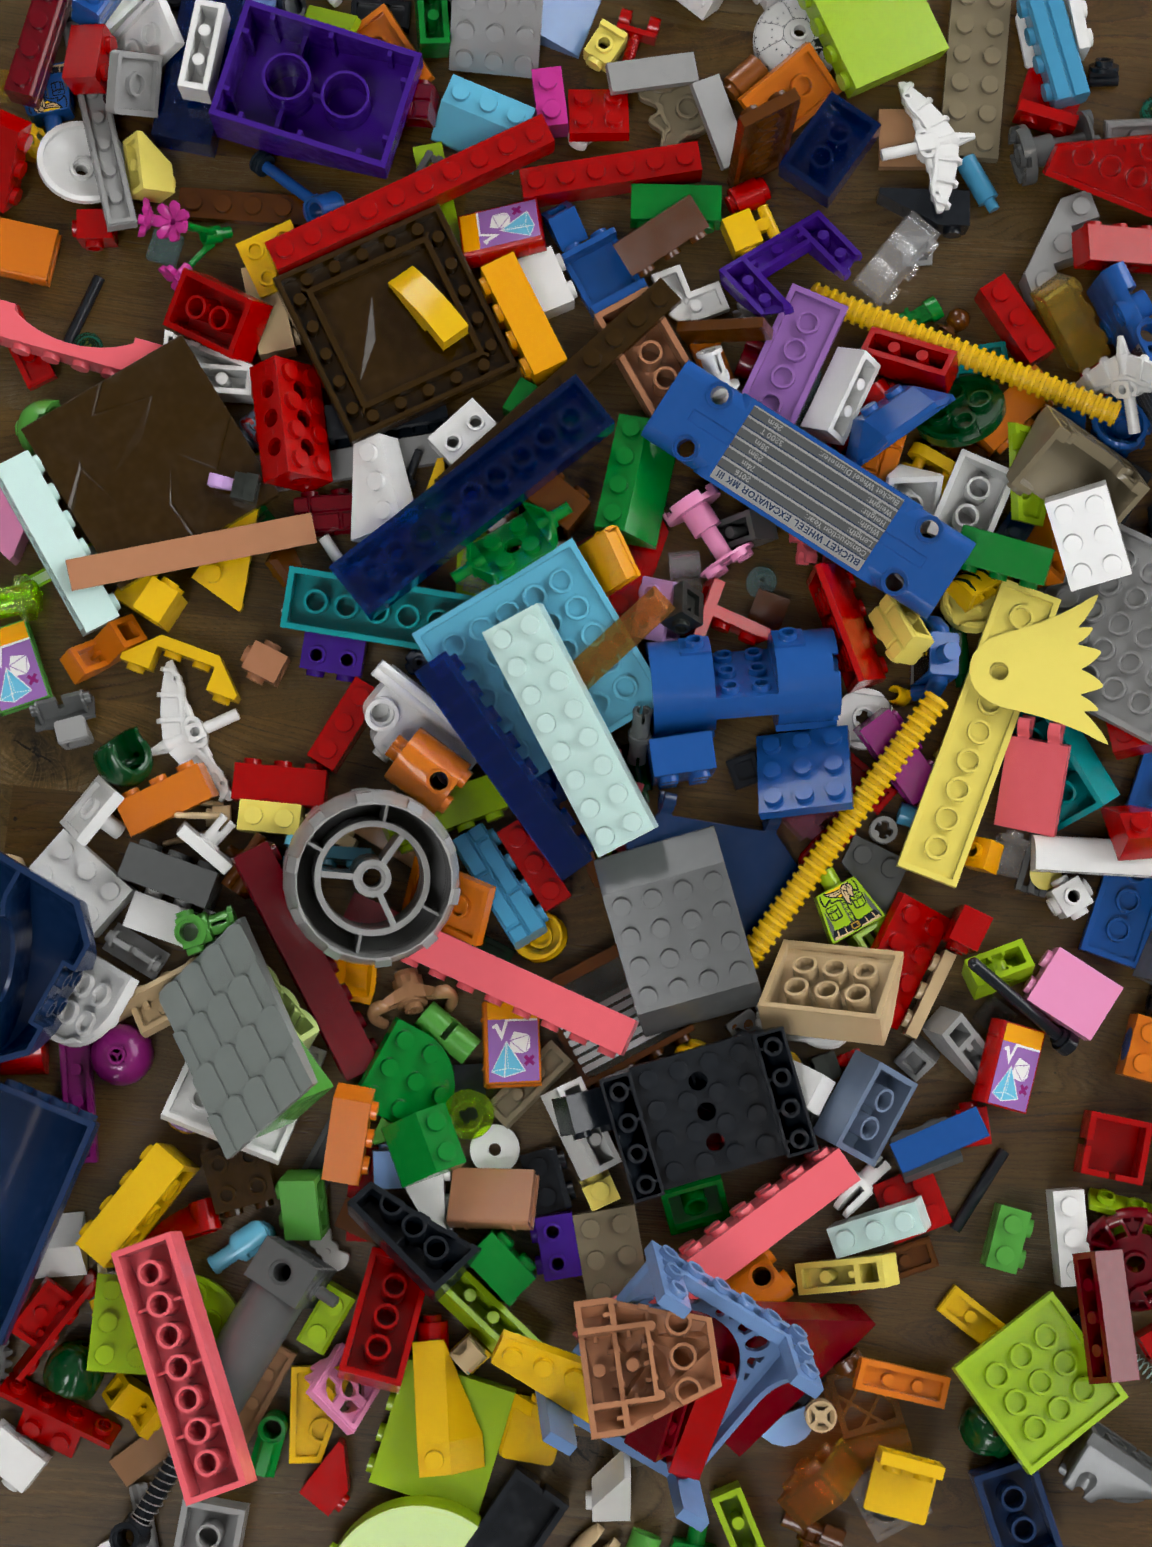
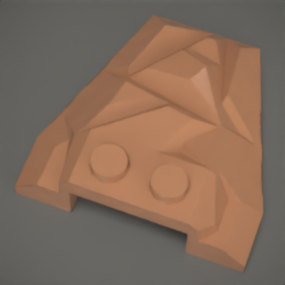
M608 1297L574 1302L591 1440L626 1436L642 1426L722 1387L712 1317L689 1313L685 1319H682L667 1310L652 1308L649 1305L639 1303L636 1305L621 1302Z

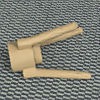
M207 801L201 804V806L210 807L206 808V812L174 813L175 818L206 819V827H210L220 814L223 813L228 819L220 827L219 831L229 820L232 821L231 805H224V801L222 803L220 801ZM180 837L163 841L162 845L166 847L184 843L185 841Z

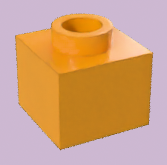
M975 836L964 867L996 875L1005 845L992 839Z

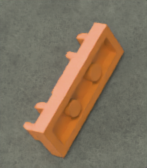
M859 1356L852 1387L857 1390L944 1409L951 1378L937 1373Z

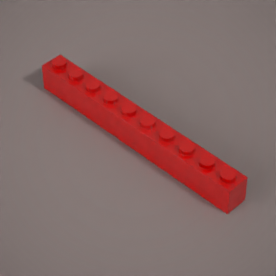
M539 114L264 242L268 255L278 275H281L436 204L440 206L548 156L554 153L555 139L543 115Z

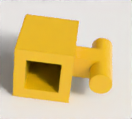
M768 204L757 208L761 219L756 221L750 208L721 220L720 230L733 260L761 245L764 241L761 234L767 232L769 239L780 233Z

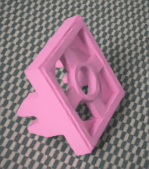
M342 1342L335 1345L327 1358L321 1359L312 1365L310 1369L313 1372L306 1375L304 1379L310 1384L306 1394L346 1435H351L355 1433L381 1389L361 1384L362 1390L360 1394L359 1384L350 1381L353 1386L352 1395L350 1397L344 1395L342 1391L344 1379L337 1378L338 1371L334 1368L340 1365L345 1348V1344ZM328 1377L335 1383L337 1395L333 1401L328 1398L326 1392V1380ZM349 1401L346 1404V1406L349 1409L344 1412H341L340 1409L343 1406L344 1402Z

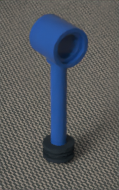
M263 150L257 151L249 162L250 170L259 177L268 175L304 201L303 215L307 222L345 205L342 196L336 191L322 194L310 192L276 167L274 157Z

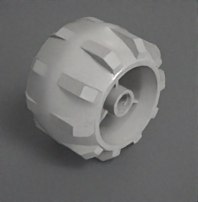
M364 787L351 789L350 792L335 796L320 806L316 805L305 815L306 818L294 833L285 851L283 891L287 908L293 921L310 942L323 951L324 954L337 961L340 959L353 964L374 965L375 968L392 966V962L407 958L424 947L428 949L439 939L437 937L438 933L448 921L454 905H458L461 888L459 887L457 850L449 833L431 811L409 796L390 790L368 789ZM365 827H380L395 832L379 856L370 853L359 855L353 860L350 869L322 867L330 848L341 837L351 831ZM406 839L417 856L419 881L416 892L409 904L393 917L383 895L387 892L392 880L391 872L386 864L403 840ZM376 869L380 872L379 880L371 885L365 884L363 882L365 871ZM321 877L351 880L360 894L365 897L378 898L388 920L378 923H359L341 916L325 900L321 889Z

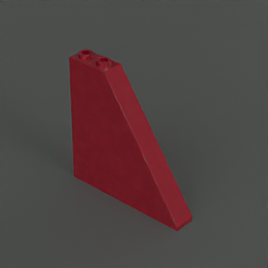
M755 1301L757 1305L765 1310L770 1308L777 1312L782 1320L788 1324L799 1325L807 1333V1340L810 1349L814 1353L813 1358L816 1367L820 1371V1379L876 1325L857 1304ZM690 1311L691 1314L712 1317L699 1311ZM712 1317L718 1360L733 1363L737 1374L739 1367V1348L729 1329ZM740 1324L738 1327V1329H740L741 1331H746L749 1329L745 1328L742 1324ZM755 1336L750 1338L745 1345L750 1348H758L765 1345L768 1340L762 1336ZM750 1357L747 1362L752 1365L755 1358ZM790 1383L775 1388L754 1407L726 1440L725 1444L740 1457L805 1393Z

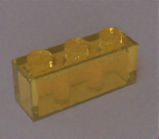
M1057 273L1032 291L1030 296L1067 368L1083 373L1085 368H1091L1099 362L1101 357L1111 353L1106 343L1108 338L1105 332L1097 326L1094 320L1096 316L1095 311L1089 303L1085 302L1081 294L1083 288L1080 282L1073 276Z

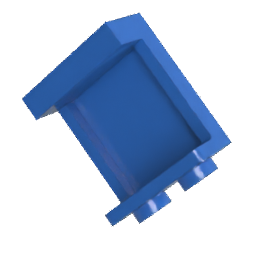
M614 227L608 230L601 228L591 234V239L581 244L580 242L572 243L564 249V253L561 255L566 267L565 271L573 282L593 321L594 314L648 286L644 278L640 279L638 273L634 276L630 274L612 244L618 241L617 231Z

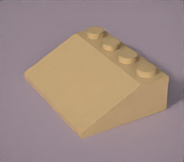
M784 939L757 1004L762 1029L783 1026L785 1034L884 1046L893 1022L904 952Z

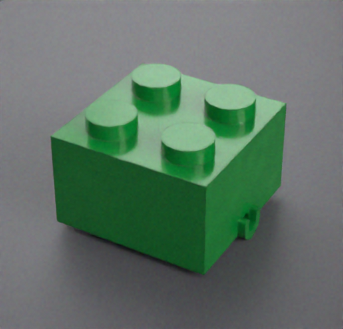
M491 1229L476 1244V1246L481 1248V1252L470 1266L510 1307L517 1300V1297L536 1279V1263L526 1252L519 1254L513 1248L515 1241L505 1230L501 1229L498 1232L496 1229Z

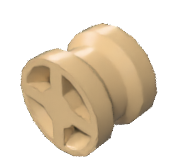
M819 1397L809 1401L805 1407L804 1416L810 1429L818 1433H825L833 1429L837 1421V1414L830 1401Z

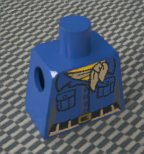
M64 62L53 64L40 109L24 105L31 122L37 127L45 126L46 133L57 125L62 124L63 121L72 120L76 116L75 95L62 79Z

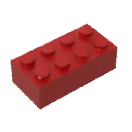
M372 1247L337 1378L399 1394L425 1293L383 1249Z

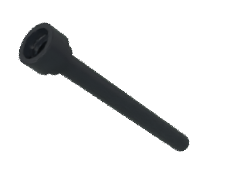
M972 957L968 960V967L1050 1037L1052 1047L1059 1054L1067 1056L1077 1048L1079 1043L1077 1035L1066 1028L1055 1026L978 958Z

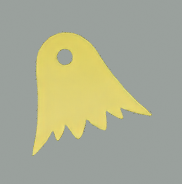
M1098 594L1057 616L1031 626L997 635L981 644L973 654L969 665L970 680L974 689L981 697L996 706L1063 724L1108 745L1101 730L1085 713V711H1098V708L1090 700L1081 696V694L1103 687L1100 680L1082 670V668L1095 661L1101 654V651L1078 644L1093 630L1092 627L1080 628L1079 626L1094 607ZM1000 662L1007 666L1008 675L1006 678L996 680L990 675V667L994 663Z

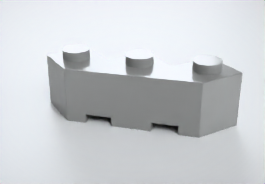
M1081 191L1063 197L1054 209L1018 283L1024 301L1031 311L1056 303L1064 292L1056 271L1073 266L1071 233L1083 227L1085 222L1097 221L1100 217L1091 193Z

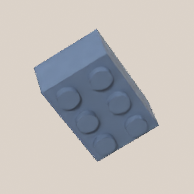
M855 1050L813 1128L814 1134L874 1167L918 1084L884 1063Z

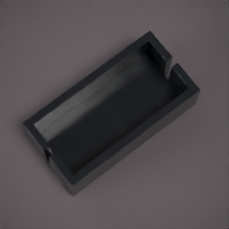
M517 1463L482 1514L478 1529L465 1547H542L568 1509L569 1498L545 1483L543 1488L540 1487L541 1479Z

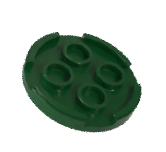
M971 373L959 374V378H955L948 393L953 394L956 400L916 428L923 439L936 446L955 448L974 444L993 433L1003 421L1006 413L1004 394L999 385L989 377Z

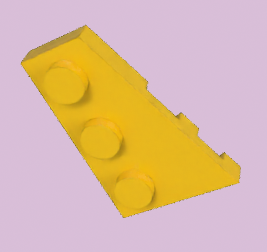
M291 1365L289 1464L321 1463L334 1427V1421L306 1394L310 1384L304 1377L313 1372L310 1369L312 1365ZM340 1365L335 1366L334 1368L338 1371ZM328 1377L326 1380V1392L328 1398L333 1401L337 1395L335 1383ZM344 1380L342 1382V1391L344 1395L347 1384L349 1382L348 1380Z

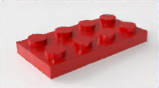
M902 892L897 893L871 946L873 949L904 952L891 1028L898 1030L951 920Z

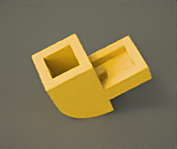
M117 1373L101 1396L110 1410L128 1419L138 1436L148 1441L152 1434L162 1426L152 1390L130 1374Z

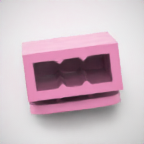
M1055 947L1052 951L1048 949L1038 963L1042 968L1036 977L1031 975L1022 988V991L1025 993L1023 998L1052 1022L1072 1031L1084 1041H1091L1122 992L1123 987L1063 948Z

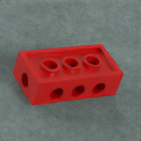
M276 355L250 367L263 483L306 492L314 491L333 482L321 382L314 367Z

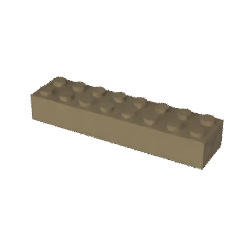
M634 1202L603 1207L593 1212L592 1210L572 1213L587 1300L618 1296L645 1263ZM612 1446L615 1457L620 1450ZM630 1456L631 1468L645 1465Z

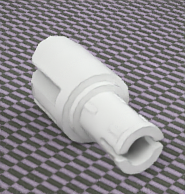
M881 1155L874 1167L867 1164L860 1172L855 1171L861 1180L842 1193L835 1201L833 1206L839 1211L861 1193L844 1210L842 1215L846 1219L873 1194L872 1185L891 1169L890 1164L886 1160L882 1161L883 1157Z

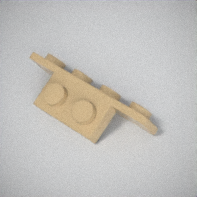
M198 956L190 958L185 964L172 971L162 973L157 979L145 985L137 986L121 1014L119 1022L133 1015L140 1034L145 1038L170 1026L171 1024L159 1001V992Z

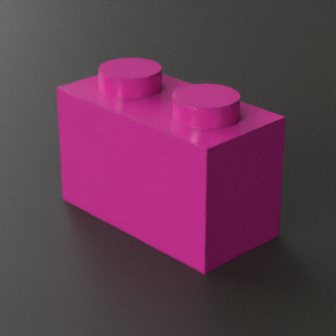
M561 66L531 69L536 116L539 114L543 115L554 138L567 137L568 116Z

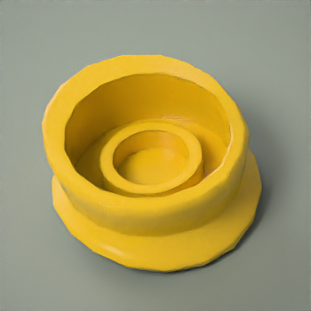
M548 912L546 915L549 920L545 922L548 931L519 950H516L522 957L534 963L552 960L566 947L568 936L564 923L557 916Z

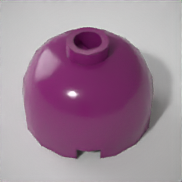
M117 1024L93 1043L90 1059L94 1071L102 1080L111 1085L127 1086L139 1082L147 1074L153 1065L155 1051L151 1039L143 1037L138 1027Z

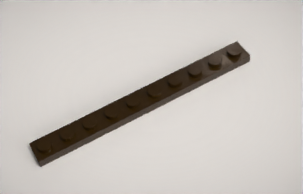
M662 278L658 279L434 480L435 484L455 505L459 503L498 468L518 445L522 446L672 312L681 303L682 299Z

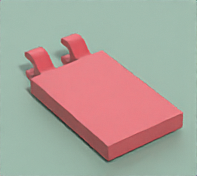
M1023 714L1022 717L1019 716L1017 734H1012L1005 753L994 825L1055 837L1058 830L1072 745L1062 744L1066 726L1054 721L1048 725V741L1032 738L1036 716Z

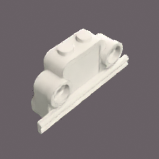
M383 659L371 673L380 683L363 704L364 718L371 728L370 738L375 746L372 752L378 758L387 763L390 758L385 753L395 739L401 735L410 741L413 735L422 727L472 764L469 770L473 768L479 759L491 768L460 716L394 664L389 665ZM436 772L433 775V778L437 775L442 784L448 785V778L445 773Z

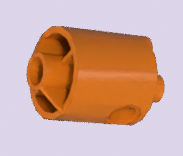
M422 727L419 728L410 741L399 735L385 753L394 762L387 770L384 778L409 797L423 804L433 814L437 811L443 814L455 799L450 795L456 786L463 788L473 774L469 770L472 764ZM436 772L446 774L448 778L446 788L439 789L433 784L432 779Z
M769 1249L726 1280L731 1289L739 1294L744 1292L755 1301L785 1302L794 1295L792 1289L796 1287L784 1269L778 1272L773 1266V1263L777 1260ZM762 1270L769 1271L771 1273L770 1282L764 1286L757 1285L755 1283L756 1274Z

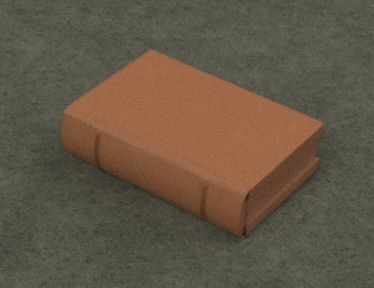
M458 1168L453 1170L446 1217L447 1225L449 1228H464L465 1230L469 1228L513 1231L534 1230L540 1176L535 1175L536 1171L534 1169Z

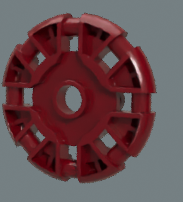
M1144 1207L1116 1209V1213L1111 1216H1101L1088 1227L1086 1242L1089 1243L1090 1252L1094 1251L1096 1246L1103 1248V1251L1123 1250L1131 1312L1152 1310V1293L1147 1294L1145 1292L1152 1289V1232L1150 1234L1144 1228L1145 1224L1152 1226V1213L1148 1212V1208ZM1122 1225L1125 1231L1114 1235L1112 1229ZM1132 1256H1140L1144 1259L1143 1263L1137 1267L1127 1265L1126 1261Z

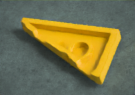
M260 508L228 528L257 523ZM252 556L199 566L191 578L241 613L244 607L243 601Z

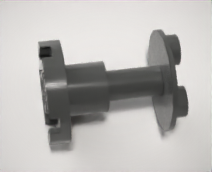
M1090 109L1077 111L1076 115H1079L1075 134L1053 138L1050 133L1032 137L1026 124L1010 127L1008 145L1014 144V154L1010 155V161L1015 178L1019 184L1023 183L1022 186L1036 184L1038 180V167L1046 165L1055 144L1101 139L1100 135L1094 134V118Z

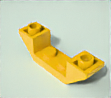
M159 635L121 653L120 659L127 663L126 669L142 675L145 670L154 673L162 651H165L164 657L173 661L181 662L182 658L192 661V667L209 673L210 669H214L206 688L213 695L211 700L229 706L230 702L239 704L241 700L224 660L214 653L165 635Z

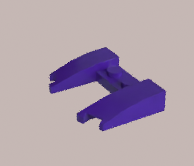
M817 210L719 269L722 287L737 302L757 317L765 318L766 315L784 312V315L794 313L793 306L766 279L768 276L809 253L822 266L845 282L851 276L850 268L853 263L861 261L862 253Z

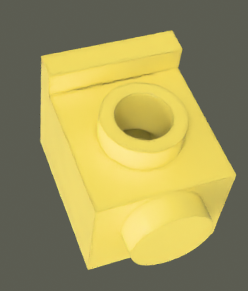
M602 18L599 27L583 50V59L586 60V64L595 71L600 72L602 70L606 73V63L617 62L625 50L628 42V33ZM602 43L608 48L602 49L599 45Z
M608 1169L583 1181L579 1180L592 1212L621 1199Z

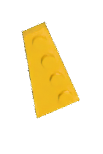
M503 1329L491 1355V1363L589 1423L581 1356Z

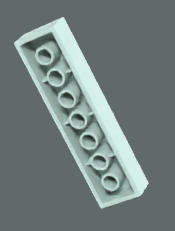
M536 603L482 632L597 856L601 857L659 826L545 606L541 603Z

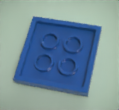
M848 725L756 736L758 806L761 820L854 809Z

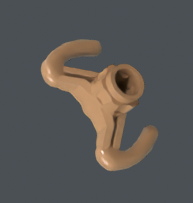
M405 968L394 974L395 980L392 981L394 992L383 1000L371 1003L367 1016L374 1026L386 1029L389 1026V1021L380 1015L387 1011L398 1008L399 1011L405 1012L406 1015H416L423 1011V1008L428 1004V1000L447 998L444 1009L451 1013L458 1005L459 996L456 990L447 984L436 987L424 985L422 974H419L417 969Z

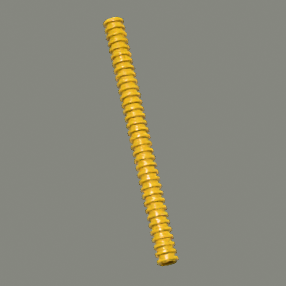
M820 282L813 284L810 289L815 293L848 306V312L843 322L849 320L851 325L854 326L857 323L859 328L867 327L868 331H870L872 326L957 351L958 367L963 365L967 371L971 368L973 373L981 372L983 377L991 376L993 381L999 379L1000 384L1009 383L1008 386L1010 388L1016 386L1018 391L1024 389L1026 394L1031 395V393H1034L1038 399L1042 396L1044 401L1052 400L1053 405L1062 404L1064 409L1070 407L1071 412L1080 411L1081 416L1085 414L1090 415L1089 419L1091 420L1095 417L1099 423L1105 421L1108 422L1107 426L1111 427L1112 424L1114 425L1121 410L1122 401L1120 400L1114 402L1110 396L1106 399L1102 393L1096 395L1092 389L1086 391L1085 386L1078 388L1074 382L1068 384L1067 379L1058 380L1059 377L1057 375L1050 377L1049 372L1043 374L1040 373L1041 369L1033 370L1031 365L1025 367L1023 362L1015 363L1011 357L1007 360L1003 354L997 356L995 351L989 353L985 347L979 349L978 344L972 346L969 345L970 342L967 340L961 342L960 337L954 339L950 333L944 335L942 330L936 332L932 326L928 329L924 323L918 325L914 319L908 321L906 316L900 318L899 313L890 314V310L886 309L883 311L881 306L875 308L871 302L865 304L863 299L857 301L853 295L849 298L845 292L839 294L838 289L830 290V287L827 285L821 287Z
M924 692V699L920 698L918 700L919 706H914L912 709L914 713L907 715L908 721L901 724L903 728L895 732L897 735L895 739L891 738L889 740L891 743L889 747L885 746L883 748L885 750L884 754L878 755L879 761L877 763L873 762V769L871 771L867 770L868 776L866 778L862 777L860 787L856 785L855 790L857 791L853 794L854 809L838 811V817L832 818L833 824L826 827L828 831L821 833L822 839L820 841L816 840V847L809 850L811 853L809 857L805 856L803 858L805 861L803 865L799 864L797 866L799 870L797 873H792L793 879L786 881L787 887H782L780 890L782 894L780 896L776 895V902L774 904L770 903L769 907L771 909L763 913L765 917L758 920L759 925L752 928V935L748 934L746 936L755 969L759 967L757 963L765 959L763 955L771 951L769 947L776 944V937L780 938L782 936L781 930L788 928L787 922L793 921L792 915L798 914V907L804 906L803 900L805 898L809 899V892L811 890L815 891L816 887L814 885L822 881L820 878L822 874L826 875L828 873L826 871L828 866H833V859L837 860L839 858L838 852L845 850L843 846L845 843H850L849 837L851 835L855 836V829L857 827L861 828L862 824L860 822L868 818L866 816L868 811L872 812L874 810L872 806L874 803L876 805L879 803V800H877L879 796L883 797L885 795L884 789L891 787L889 783L891 780H896L895 774L897 772L901 773V766L903 764L907 765L908 761L906 759L914 755L912 753L914 748L918 749L920 747L918 743L920 740H925V733L931 732L930 726L937 724L935 720L937 717H942L941 711L943 709L947 710L949 707L947 702L933 692Z

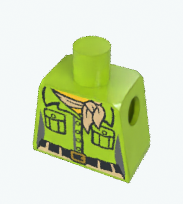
M831 867L826 870L828 872L826 875L822 874L820 877L822 879L820 883L825 892L816 896L814 902L829 944H835L885 916L854 876L841 882L834 868Z

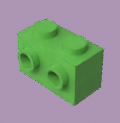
M288 1169L277 1181L275 1192L277 1199L281 1203L279 1225L281 1229H284L285 1240H322L330 1229L325 1180H321L323 1169Z
M995 1202L979 1263L986 1267L1016 1275L1018 1268L1022 1269L1025 1263L1026 1250H1023L1025 1238H1030L1033 1231L1034 1220L1031 1219L1032 1213Z

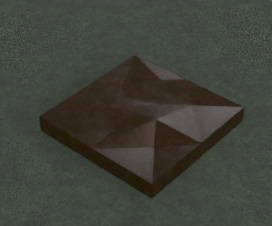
M439 204L272 278L280 300L352 447L359 441L378 433L383 434L434 409L516 373L518 370V364ZM412 265L446 297L469 325L468 334L444 351L431 334L421 328L388 285L389 281Z
M182 334L21 429L98 554L223 530L280 496L274 485L263 483L260 461ZM235 471L260 475L262 482L256 506L232 500L230 498L231 491L209 487L207 485L209 473H216L233 479ZM144 577L116 582V584L122 591Z

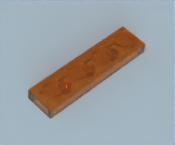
M655 585L573 661L588 690L676 609Z

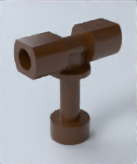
M789 1505L786 1506L780 1521L781 1526L797 1532L796 1539L801 1541L799 1547H820L821 1543L830 1547H842L847 1533L846 1529L827 1521L824 1524L808 1518V1513Z

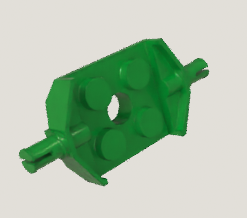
M565 501V503L552 511H546L542 507L523 502L522 504L526 511L476 542H473L471 537L468 536L466 545L467 561L463 566L450 572L451 577L456 584L473 575L474 578L479 577L490 585H498L550 553L558 545V521L573 513L569 504ZM521 546L518 551L509 553L513 547Z

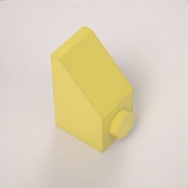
M137 130L122 141L125 170L132 199L143 201L145 197L150 199V202L162 203L175 193L176 179L173 176L172 163L144 132Z

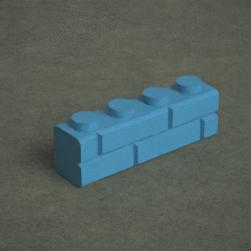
M1017 0L1016 9L1020 19H1025L1027 26L1024 30L1025 41L1028 46H1033L1035 53L1032 59L1035 73L1041 74L1042 77L1041 95L1043 101L1049 102L1050 107L1056 109L1086 102L1091 92L1064 1Z
M480 823L468 830L467 833H463L452 840L457 850L456 853L470 876L496 886L491 910L516 950H519L548 931L545 922L549 920L540 904L535 907L529 899L533 895L530 887L524 878L518 881L513 871L517 867L508 853L504 856L501 854L497 846L502 843L493 828L487 831L484 824Z

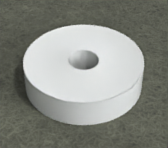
M490 1124L482 1127L474 1135L470 1144L471 1159L477 1168L511 1169L517 1162L520 1154V1144L517 1136L511 1129H507L504 1125ZM497 1143L500 1145L501 1152L498 1155L490 1153L489 1146L491 1144Z

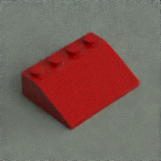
M819 563L814 565L806 584L823 628H832L834 630L838 647V655L834 656H837L839 671H841V677L848 694L862 688H869L883 683L886 679L885 674L888 673L887 664L884 657H878L874 645H877V638L873 634L872 627L867 628L863 617L867 616L862 600H857L853 588H856L852 573L846 572L838 564Z

